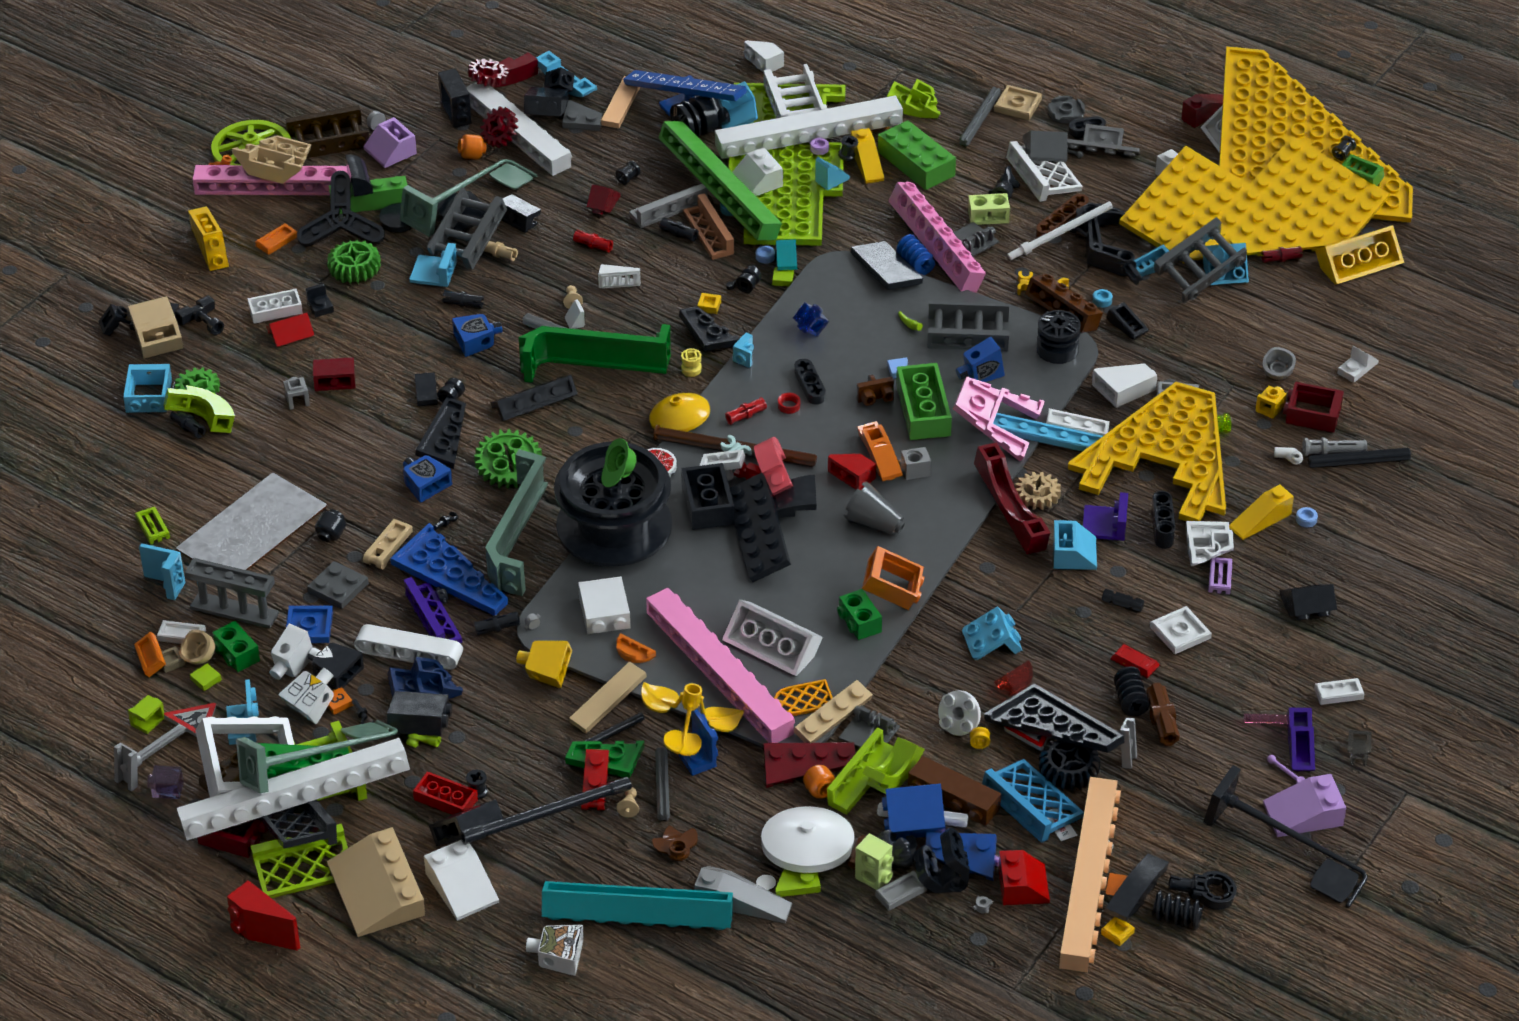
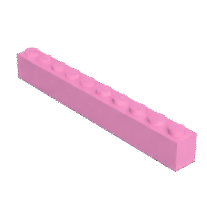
M666 588L646 598L647 614L736 709L744 710L743 716L768 743H778L794 735L795 720L793 715L781 706L778 699H774L769 694L767 688L756 680L752 672L746 670L742 662L731 654L729 648L718 640L715 633H711L706 628L704 622L693 614L690 607L685 606L677 594Z

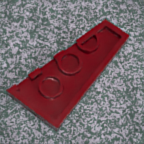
M854 742L764 743L765 786L769 788L773 787L774 784L790 783L795 779L803 778L808 769L816 765H824L831 772L843 770L855 755Z

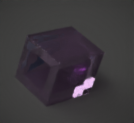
M154 765L153 772L148 775L147 786L151 788L152 797L180 799L184 784L182 767Z

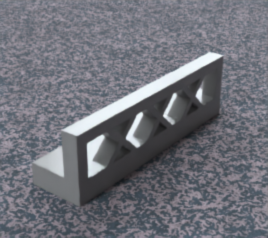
M703 184L695 185L629 211V216L640 228L661 221L664 217L669 218L683 212V209L698 206L697 195L705 193L707 196V188Z

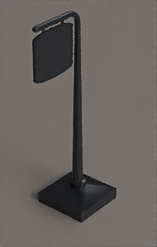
M1232 765L1213 792L1203 822L1212 826L1227 807L1232 809L1235 807L1360 872L1363 879L1359 884L1357 883L1359 877L1357 873L1331 859H1327L1319 867L1310 884V888L1338 903L1344 902L1346 898L1349 899L1346 907L1349 908L1367 881L1366 872L1359 866L1239 800V797L1234 793L1241 769ZM1355 885H1358V887L1356 888V890H1355L1354 893L1352 894L1351 898L1348 897V896L1350 895V893L1352 892V890L1354 889Z

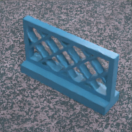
M1025 759L996 772L991 768L984 773L982 784L1000 792L1001 807L1041 843L1048 840L1050 833L1084 817V812L1050 781H1047ZM1023 768L1029 775L1016 773V771ZM1002 777L1012 779V783L1006 782ZM1015 779L1028 781V785L1017 784ZM1031 782L1039 783L1044 788L1031 786ZM1018 791L1027 792V796L1021 795ZM1030 793L1043 795V799L1030 797ZM1046 796L1056 797L1059 802L1046 800ZM1032 804L1041 805L1042 810L1035 808ZM1046 806L1058 808V812L1047 811L1045 808ZM1062 809L1070 810L1074 814H1064L1061 811ZM1048 818L1058 819V821L1052 824Z

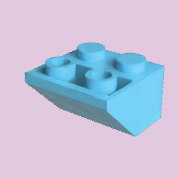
M1246 243L1230 244L1236 252L1244 247L1246 248ZM1220 245L1206 246L1221 263L1230 258ZM1203 255L1204 270L1208 274L1215 267ZM1247 255L1246 261L1240 267H1234L1211 285L1248 283Z
M1054 520L1053 569L1097 570L1096 536L1077 521Z

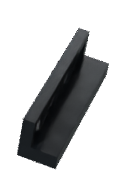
M567 375L490 403L492 408L498 409L501 421H505L577 395L578 393L572 376Z

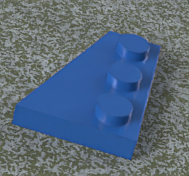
M926 832V846L932 849L938 862L946 864L940 840L942 833ZM959 833L963 841L964 851L968 855L970 873H976L994 881L996 834Z

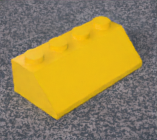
M1393 225L1315 249L1321 270L1335 285L1404 263Z

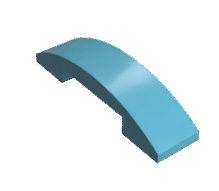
M550 51L536 57L538 59V67L545 75L548 71L560 67L564 68L561 66V59ZM574 75L573 91L568 92V94L584 97L597 90V86L586 78L580 80Z

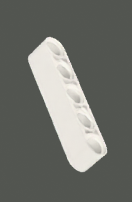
M370 624L361 627L354 642V647L364 654L414 663L416 657L436 659L443 666V669L452 670L457 666L463 652V646L454 640Z

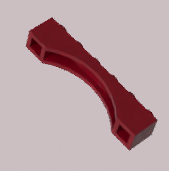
M995 442L978 446L974 465L1026 554L1046 550L1050 531L1043 519L1033 514L1020 499L1012 482L1006 457L999 445Z

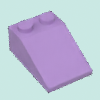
M1332 774L1309 777L1263 800V805L1269 817L1298 833L1344 825L1346 806ZM1274 828L1277 837L1288 836Z

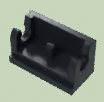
M512 194L503 198L507 210L501 221L524 233H527L529 229L538 224L533 219L540 215L541 209Z

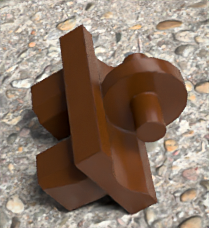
M872 374L868 375L867 382L857 383L856 399L858 403L863 402L866 406L873 405L876 399L882 398L885 402L894 400L893 377L876 380Z

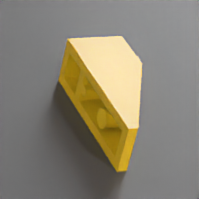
M870 129L851 131V136L857 138L859 142L854 151L855 160L865 183L884 181L878 151Z
M1281 485L1264 492L1229 525V529L1233 530L1242 540L1258 533L1292 514L1294 496Z

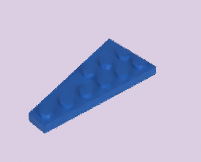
M430 523L390 558L391 565L435 587L445 588L447 593L491 615H497L508 604V597L493 583H489L484 578L483 573L477 572L473 568V564L454 546H450L441 533L438 534L434 531V527Z

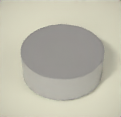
M379 111L371 112L367 118V126L375 130L378 124L386 121L385 115Z

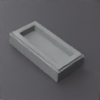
M912 871L876 890L875 896L890 911L927 891V888L921 884L916 872Z

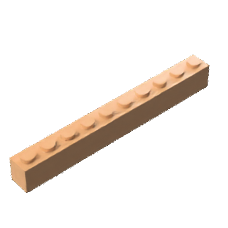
M1090 777L1060 953V969L1088 973L1089 963L1094 964L1096 949H1092V945H1097L1099 932L1095 931V926L1100 927L1101 913L1097 911L1098 908L1103 909L1104 895L1100 893L1106 890L1107 877H1103V874L1109 872L1110 859H1106V856H1111L1113 842H1109V838H1114L1116 825L1112 824V821H1117L1118 807L1114 806L1120 803L1121 790H1117V780Z

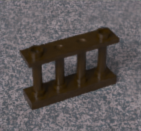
M359 105L285 118L286 131L290 137H296V141L311 144V149L306 158L364 148L369 139L368 130L360 131L359 125H362ZM351 127L353 132L342 134L340 128ZM333 130L334 136L323 138V131ZM314 133L316 139L304 141L303 135Z

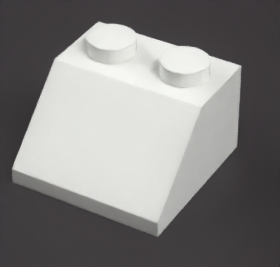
M765 148L747 153L733 171L734 175L755 196L783 187V168Z

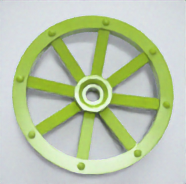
M264 120L241 121L225 127L214 137L211 144L212 156L214 161H221L223 157L220 152L236 147L245 149L246 144L258 145L260 140L274 134L291 138L289 133L276 123ZM254 129H261L267 131L257 134L256 132H254ZM243 130H248V132L244 133L243 135L237 133ZM226 138L237 140L231 143L221 145V143ZM232 154L230 156L232 158L230 165H240L234 163L237 158Z

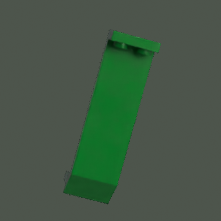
M662 324L660 332L656 333V337L541 326L518 337L521 373H524V382L531 383L533 382L537 367L546 362L666 374L671 357L670 325Z

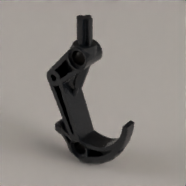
M1086 203V205L1077 208L1075 218L1070 221L1103 204ZM1113 206L1112 209L1069 230L1071 233L1078 231L1086 237V256L1089 265L1120 276H1128L1135 285L1143 280V277L1136 269L1137 265L1134 261L1135 255L1133 252L1102 243L1099 227L1109 224L1120 225V218L1126 213L1125 211Z

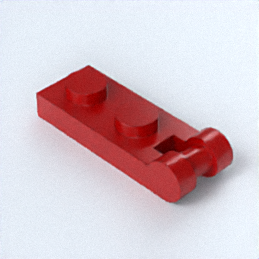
M586 749L583 792L607 784L609 750ZM606 797L582 804L581 809L597 808V810H605Z

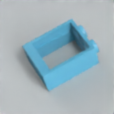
M129 364L123 396L126 413L167 412V410H164L163 404L167 388H171L172 383L170 364ZM135 385H163L162 395H134Z

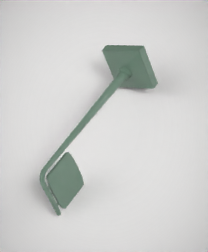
M503 159L434 198H430L407 185L403 188L400 221L430 237L435 232L438 203L499 165L506 163L489 173V176L514 190L533 180V177H537V174L512 160Z
M376 720L375 723L368 722L341 729L342 733L355 739L270 757L266 756L264 746L246 737L237 738L240 783L260 794L269 792L267 777L269 766L397 734L398 730Z

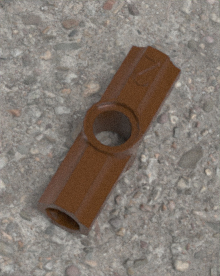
M1154 683L1146 690L1150 705V720L1152 725L1156 726L1160 743L1165 744V746H1171L1179 741L1180 738L1176 725L1175 706L1169 701L1166 687L1161 685V683Z

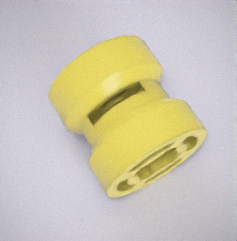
M692 348L684 350L681 353L682 373L688 377L698 376L702 370L700 351Z

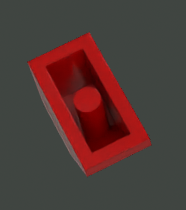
M830 454L828 456V472L852 488L861 490L865 487L861 485L863 482L871 483L876 479V463L862 454Z

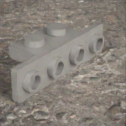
M1086 124L1083 141L1067 139V148L1069 149L1085 147L1086 151L1097 152V149L1105 150L1107 154L1123 152L1124 156L1135 157V154H1140L1139 148L1122 146L1123 128Z

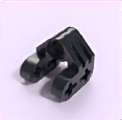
M949 828L940 835L942 854L946 863L943 869L940 870L938 868L936 856L930 847L924 845L914 852L917 877L922 885L934 893L961 892L968 886L970 873L968 855L964 851L963 841L958 831L954 828Z

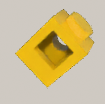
M1268 386L1262 394L1257 396L1255 411L1274 419L1283 409L1287 393L1281 387L1277 386L1274 388Z

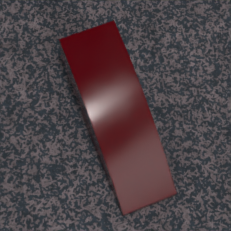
M526 53L515 60L510 57L502 60L499 64H504L505 68H508V80L505 84L501 83V86L495 85L493 88L518 83L539 74L538 59L530 53Z

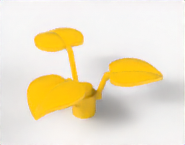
M646 682L642 684V700L647 708L652 711L666 713L671 707L677 708L682 701L684 709L687 710L683 732L679 730L667 732L664 735L663 742L670 751L683 756L696 754L702 745L699 735L687 733L691 711L696 710L700 705L701 714L703 713L706 716L710 728L720 732H730L738 726L743 717L744 710L724 707H708L705 709L703 704L704 697L701 696L702 688L694 683L685 685L684 692L680 693V697L672 689L650 685Z

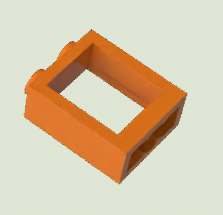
M877 546L868 558L862 589L909 610L913 603H918L921 597L919 589L925 578L922 576L924 567ZM881 569L909 581L907 590L880 578Z

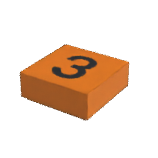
M342 687L332 691L334 697L329 703L328 709L333 715L353 706L352 699Z

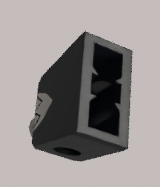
M329 643L322 651L314 647L308 653V659L312 661L315 677L323 668L333 674V678L327 684L333 691L341 687L344 688L364 669L362 652L336 643Z

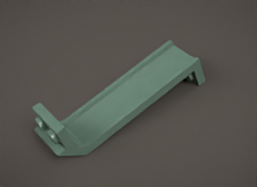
M518 449L515 455L517 483L521 484L487 543L485 550L487 572L491 583L501 592L506 591L510 594L523 596L526 591L524 562L508 558V555L546 490L548 482H544L543 464L546 461V457Z

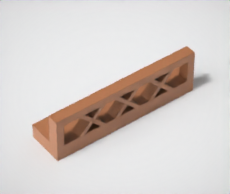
M706 194L697 195L698 206L683 209V214L691 227L698 229V238L709 256L714 260L734 254V238ZM700 213L701 215L700 217L691 216V214ZM700 224L707 225L708 227L704 229L698 226ZM707 235H708V236H712V237H715V239H714V240L706 239V236H707ZM717 247L723 250L714 252L713 248Z

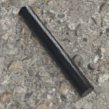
M640 712L584 741L602 742L644 721L645 717Z

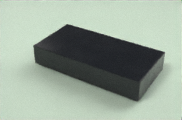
M435 372L414 374L417 406L438 405Z

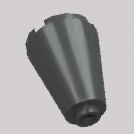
M867 481L863 482L861 485L865 487L862 490L857 489L846 506V510L849 512L844 514V518L891 535L899 534L905 525L903 522L904 517Z

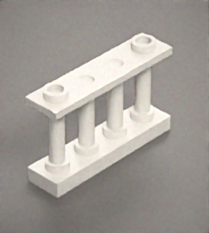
M804 64L803 74L779 78L773 76L771 69L764 70V88L776 118L827 109L826 104L823 105L815 85L813 71L809 70L807 64ZM805 82L804 86L784 89L778 87V85ZM802 93H809L810 97L782 99V96ZM813 104L815 107L796 111L786 110L787 107Z

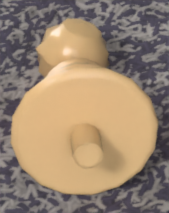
M572 285L566 288L567 295L563 301L567 309H570L574 300L577 299L581 305L583 304L582 296L576 293L577 289Z
M632 787L631 790L625 791L626 797L616 807L617 812L623 817H634L639 812V806L634 799L637 796V791Z

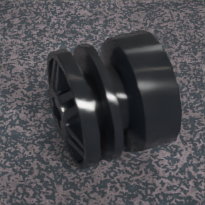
M694 96L688 99V101L684 100L671 106V121H683L697 137L717 130V113L708 97Z
M1053 310L1046 312L1038 320L1037 353L1040 358L1053 364H1064L1076 358L1079 353L1080 320L1077 316L1064 310Z

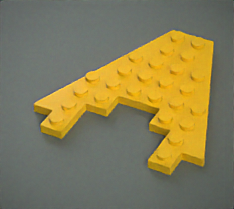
M1179 382L1173 383L1068 463V470L1084 474L1079 483V489L1096 495L1100 494L1113 466L1133 472L1140 458L1177 468L1173 477V484L1190 489L1179 512L1180 520L1201 521L1206 510L1224 516L1226 514L1215 393Z

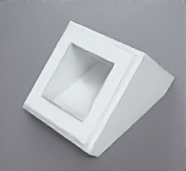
M578 299L574 300L565 316L570 329L581 328L585 325L584 310Z

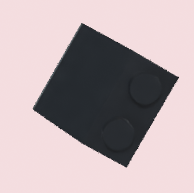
M1318 584L1279 590L1288 615L1296 616L1297 620L1310 618L1309 614L1317 613L1318 617L1331 615L1330 611L1337 610L1334 584Z

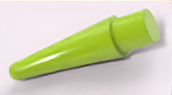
M901 311L898 312L900 319L908 328L918 331L922 330V323L906 317Z

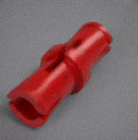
M580 230L574 233V242L585 244L591 249L597 248L609 253L613 248L612 240L601 238L598 234H589Z
M760 397L748 404H740L739 408L726 412L725 418L730 425L744 418L749 419L753 414L767 409L766 402Z

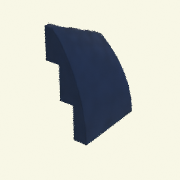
M416 657L411 670L390 667L387 673L392 698L395 691L449 695V699L460 696L463 692V688L461 686L457 687L451 681L452 676L443 669V666L436 659Z

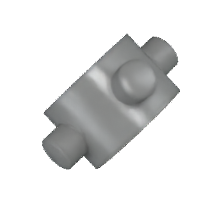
M529 614L525 618L526 625L524 627L526 629L537 628L540 625L539 618L541 616L539 614Z
M978 896L973 909L979 913H989L990 905L993 902L987 897Z

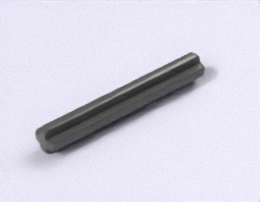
M658 747L655 750L657 818L660 821H667L670 818L668 753L665 747Z

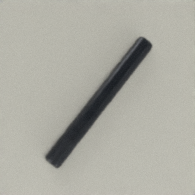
M1407 447L1310 455L1308 464L1310 468L1409 460L1411 459V451Z

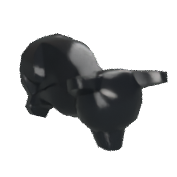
M1006 166L1005 172L1000 176L995 188L989 190V194L1007 193L1008 200H1010L1013 188L1020 187V183L1015 180L1010 166Z

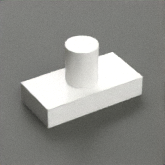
M742 449L703 454L700 466L723 463L727 481L734 477L732 469L742 468L745 453Z

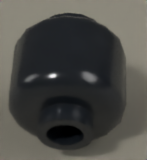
M333 509L324 511L315 524V531L318 533L319 539L324 542H329L330 540L337 541L346 528L344 515Z

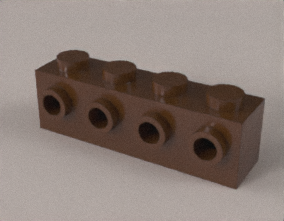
M1049 274L1032 276L1030 278L1025 295L1049 311L1064 310L1071 312L1080 320V332L1082 333L1097 330L1103 312L1095 304L1087 302L1080 294L1072 292L1068 289V286L1057 282Z

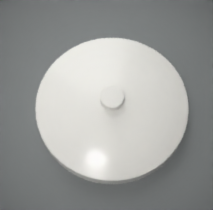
M796 807L784 810L766 822L762 829L761 845L766 857L777 866L794 872L817 873L833 869L850 857L854 845V831L850 823L836 812L819 807Z

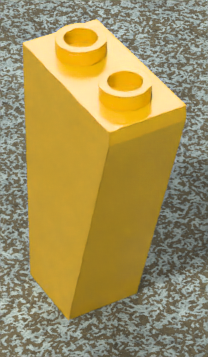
M208 207L189 210L191 228L209 271L229 267L222 230Z

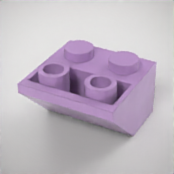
M393 117L377 125L364 145V150L386 168L417 154L415 135Z

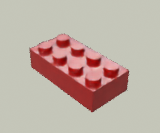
M428 771L413 790L415 801L452 815L472 808L478 800L476 789Z

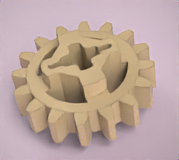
M1032 472L1031 476L1024 474V478H1019L1015 486L1020 499L1025 502V506H1032L1033 510L1036 507L1044 510V506L1052 508V503L1057 504L1058 499L1061 497V484H1057L1058 479H1051V474L1044 476L1043 472L1040 475Z

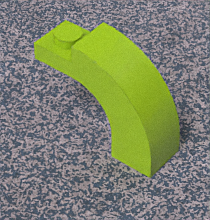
M186 385L185 390L167 388L163 404L164 410L197 414L207 421L210 432L231 433L235 415L231 406L222 397L211 391Z
M898 737L889 756L879 767L874 768L866 765L862 774L869 777L867 785L885 794L886 789L900 788L908 779V773L920 760L925 749Z

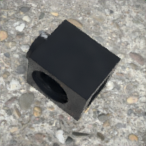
M562 67L548 71L545 75L544 87L568 89V92L573 91L575 74Z

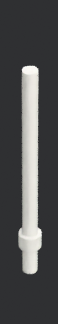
M1109 201L1029 243L1021 244L1019 248L1009 252L1007 256L1011 261L1023 254L1027 255L1032 252V249L1112 209L1113 206Z

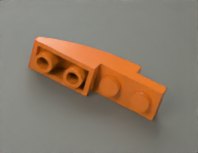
M875 421L857 426L858 434L870 453L871 460L876 463V471L881 480H893L903 476L893 447L882 424L879 425Z

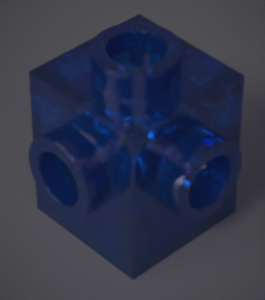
M804 302L793 317L801 331L804 333L808 332L816 337L819 336L829 323V320L822 314V308L816 304L810 305Z

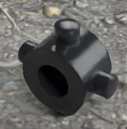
M437 587L435 591L440 602L446 604L448 595L445 588Z

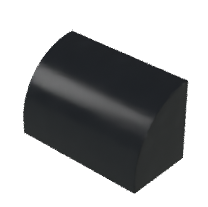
M346 155L347 173L350 176L354 197L373 194L365 162L356 155Z

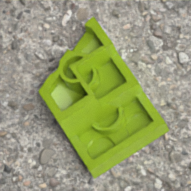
M916 79L911 89L896 81L893 82L887 97H897L903 108V114L920 118H938L940 115V111L936 107L938 102L934 96L935 92L932 86Z

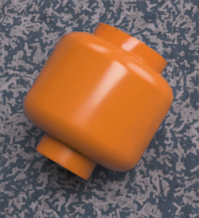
M465 134L458 140L457 150L464 159L479 160L482 154L486 153L487 145L479 135Z
M816 765L805 773L803 783L813 797L823 799L827 797V788L835 777L826 766Z

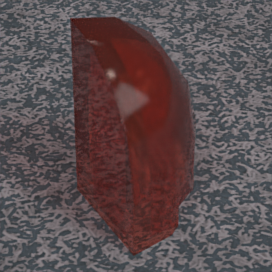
M1026 661L994 682L1000 690L1006 689L1009 691V695H1015L1024 690L1033 678V668L1030 661Z

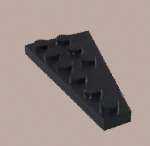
M1035 683L984 713L986 722L1106 753L1125 743L1123 734Z

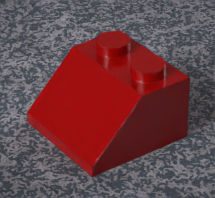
M1024 850L999 851L998 871L1003 905L1050 903L1045 864Z

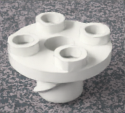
M957 690L942 697L938 714L939 724L943 729H946L953 735L962 736L969 734L972 729L978 726L981 711L977 700L970 693Z

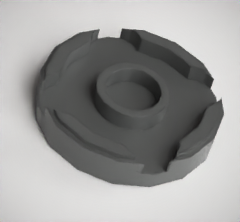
M1059 96L1051 100V103L1048 104L1047 112L1052 120L1058 123L1069 124L1073 120L1084 117L1085 106L1079 99H1072L1073 97Z

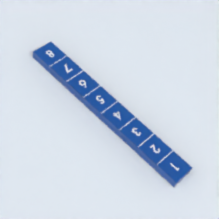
M634 70L623 79L625 85L735 102L747 93L746 86Z

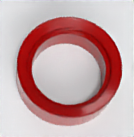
M795 393L780 395L778 398V409L786 414L797 412L800 409V397ZM785 401H793L796 403V405L793 407H786L782 405V403Z

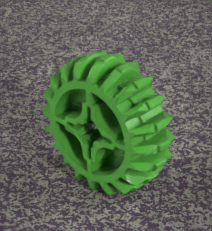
M358 239L355 242L349 240L347 243L342 242L341 245H335V248L331 249L327 258V265L331 276L335 277L336 280H341L342 283L346 281L350 284L352 282L359 283V281L366 282L367 278L372 279L373 275H377L381 265L377 248L373 247L372 243L367 244L366 241L359 242Z

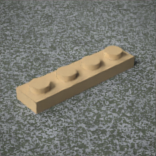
M856 680L795 726L793 732L804 743H815L850 716L856 706L864 705L871 700L873 694Z

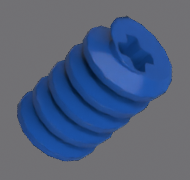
M906 235L898 242L897 253L919 274L926 275L932 271L935 266L933 255L914 235Z

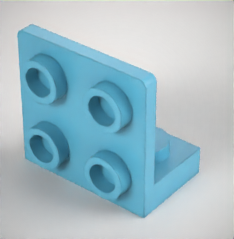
M745 81L737 85L746 86L747 93L736 102L720 99L722 106L728 110L730 115V122L722 125V129L750 124L758 119L755 97Z
M448 243L446 249L442 251L441 257L418 255L410 276V283L448 287L457 263L456 244Z
M141 544L139 551L144 576L164 581L163 587L166 590L167 599L175 600L186 583L181 553Z
M245 680L247 704L226 706L227 717L249 718L259 716L258 703H253V701H257L255 687L251 688L250 680ZM228 734L229 745L236 744V739L242 737L256 742V734Z

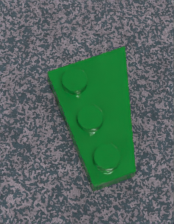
M644 740L636 741V744H624V741H615V744H602L600 741H573L566 754L565 764L585 768L586 749L609 750L608 774L628 777L630 779L645 747Z

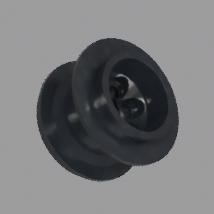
M612 442L596 443L582 448L570 456L556 476L554 493L556 501L561 508L556 522L558 538L569 553L591 564L625 566L643 561L657 553L666 544L671 534L672 517L666 505L671 492L669 473L653 453L638 445L627 443L629 448L635 452L636 465L628 477L621 478L613 487H605L602 484L601 478L606 452Z

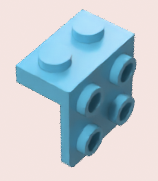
M997 606L963 627V635L975 660L982 658L1003 644H1006L1014 654L1022 651L1019 643L1022 639L1017 630L1013 628L1015 622L1010 614L1006 615Z

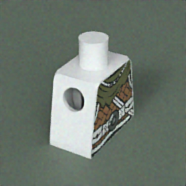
M583 925L545 926L541 939H527L526 952L538 953L539 966L542 968L576 976L583 945Z

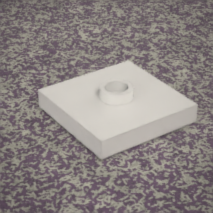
M1187 606L1150 622V628L1174 654L1211 639L1212 633Z

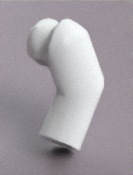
M1274 447V458H1286L1295 465L1303 461V455L1296 448Z

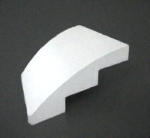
M1186 521V539L1191 566L1198 565L1234 549L1233 530H1229V522Z

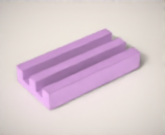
M1215 557L1210 560L1208 592L1213 593V590H1217V593L1220 594L1222 591L1230 594L1232 559ZM1215 563H1219L1218 584H1214ZM1223 563L1227 564L1226 585L1222 584Z

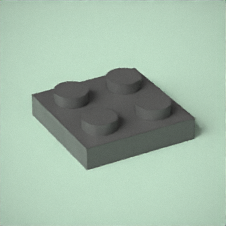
M333 561L307 586L308 593L343 609L369 584L368 577Z

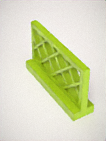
M342 823L336 825L338 844L328 845L324 839L285 849L277 840L251 845L252 859L262 891L270 898H275L335 883L333 877L330 876L332 874L329 868L320 864L325 856L331 859L336 856L329 852L331 846L341 844L343 848L341 852L348 849ZM317 851L321 854L316 861H313L306 857L308 852ZM293 856L298 860L291 867L283 863L285 858ZM302 861L312 865L307 874L297 869ZM271 862L275 866L269 873L261 869L260 864ZM279 867L289 871L285 879L274 875ZM316 868L326 872L325 876L320 879H316L311 875ZM293 874L304 878L300 884L296 885L288 881ZM270 880L280 883L278 889L267 891L266 886Z

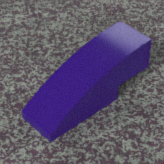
M1289 708L1287 712L1291 769L1292 771H1315L1312 708Z

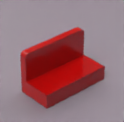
M308 313L277 321L266 326L268 334L272 333L276 347L314 336Z

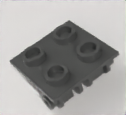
M974 222L953 232L961 240L963 246L971 253L972 257L999 243V240L994 237L996 233L994 227L987 226L985 229H982Z
M863 705L856 706L853 712L856 716L839 736V739L845 742H854V746L861 748L878 727L883 730L884 742L888 743L898 731L900 725L894 722L893 718L883 716L882 713L877 714L875 710L871 712V710Z

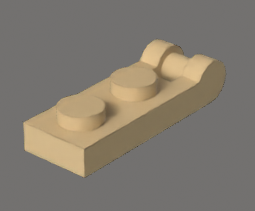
M393 519L365 552L363 562L369 565L375 564L377 568L382 570L385 569L389 559L413 532L412 525Z

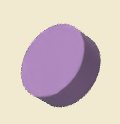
M815 138L810 142V151L816 155L826 154L829 151V142L824 138Z

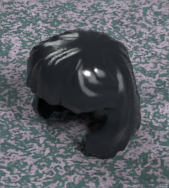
M891 829L879 833L877 838L892 845V868H909L914 864V852L917 846L916 837L909 835L905 837L906 839L900 837L896 841V834L892 833Z

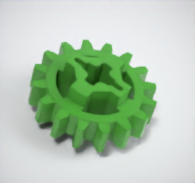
M195 367L191 372L185 370L186 374L180 373L179 378L175 380V389L185 390L186 385L213 393L220 391L217 373L212 374L211 369L205 371L204 367L200 370H197Z

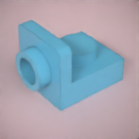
M745 333L733 345V361L748 368L752 366L753 335Z

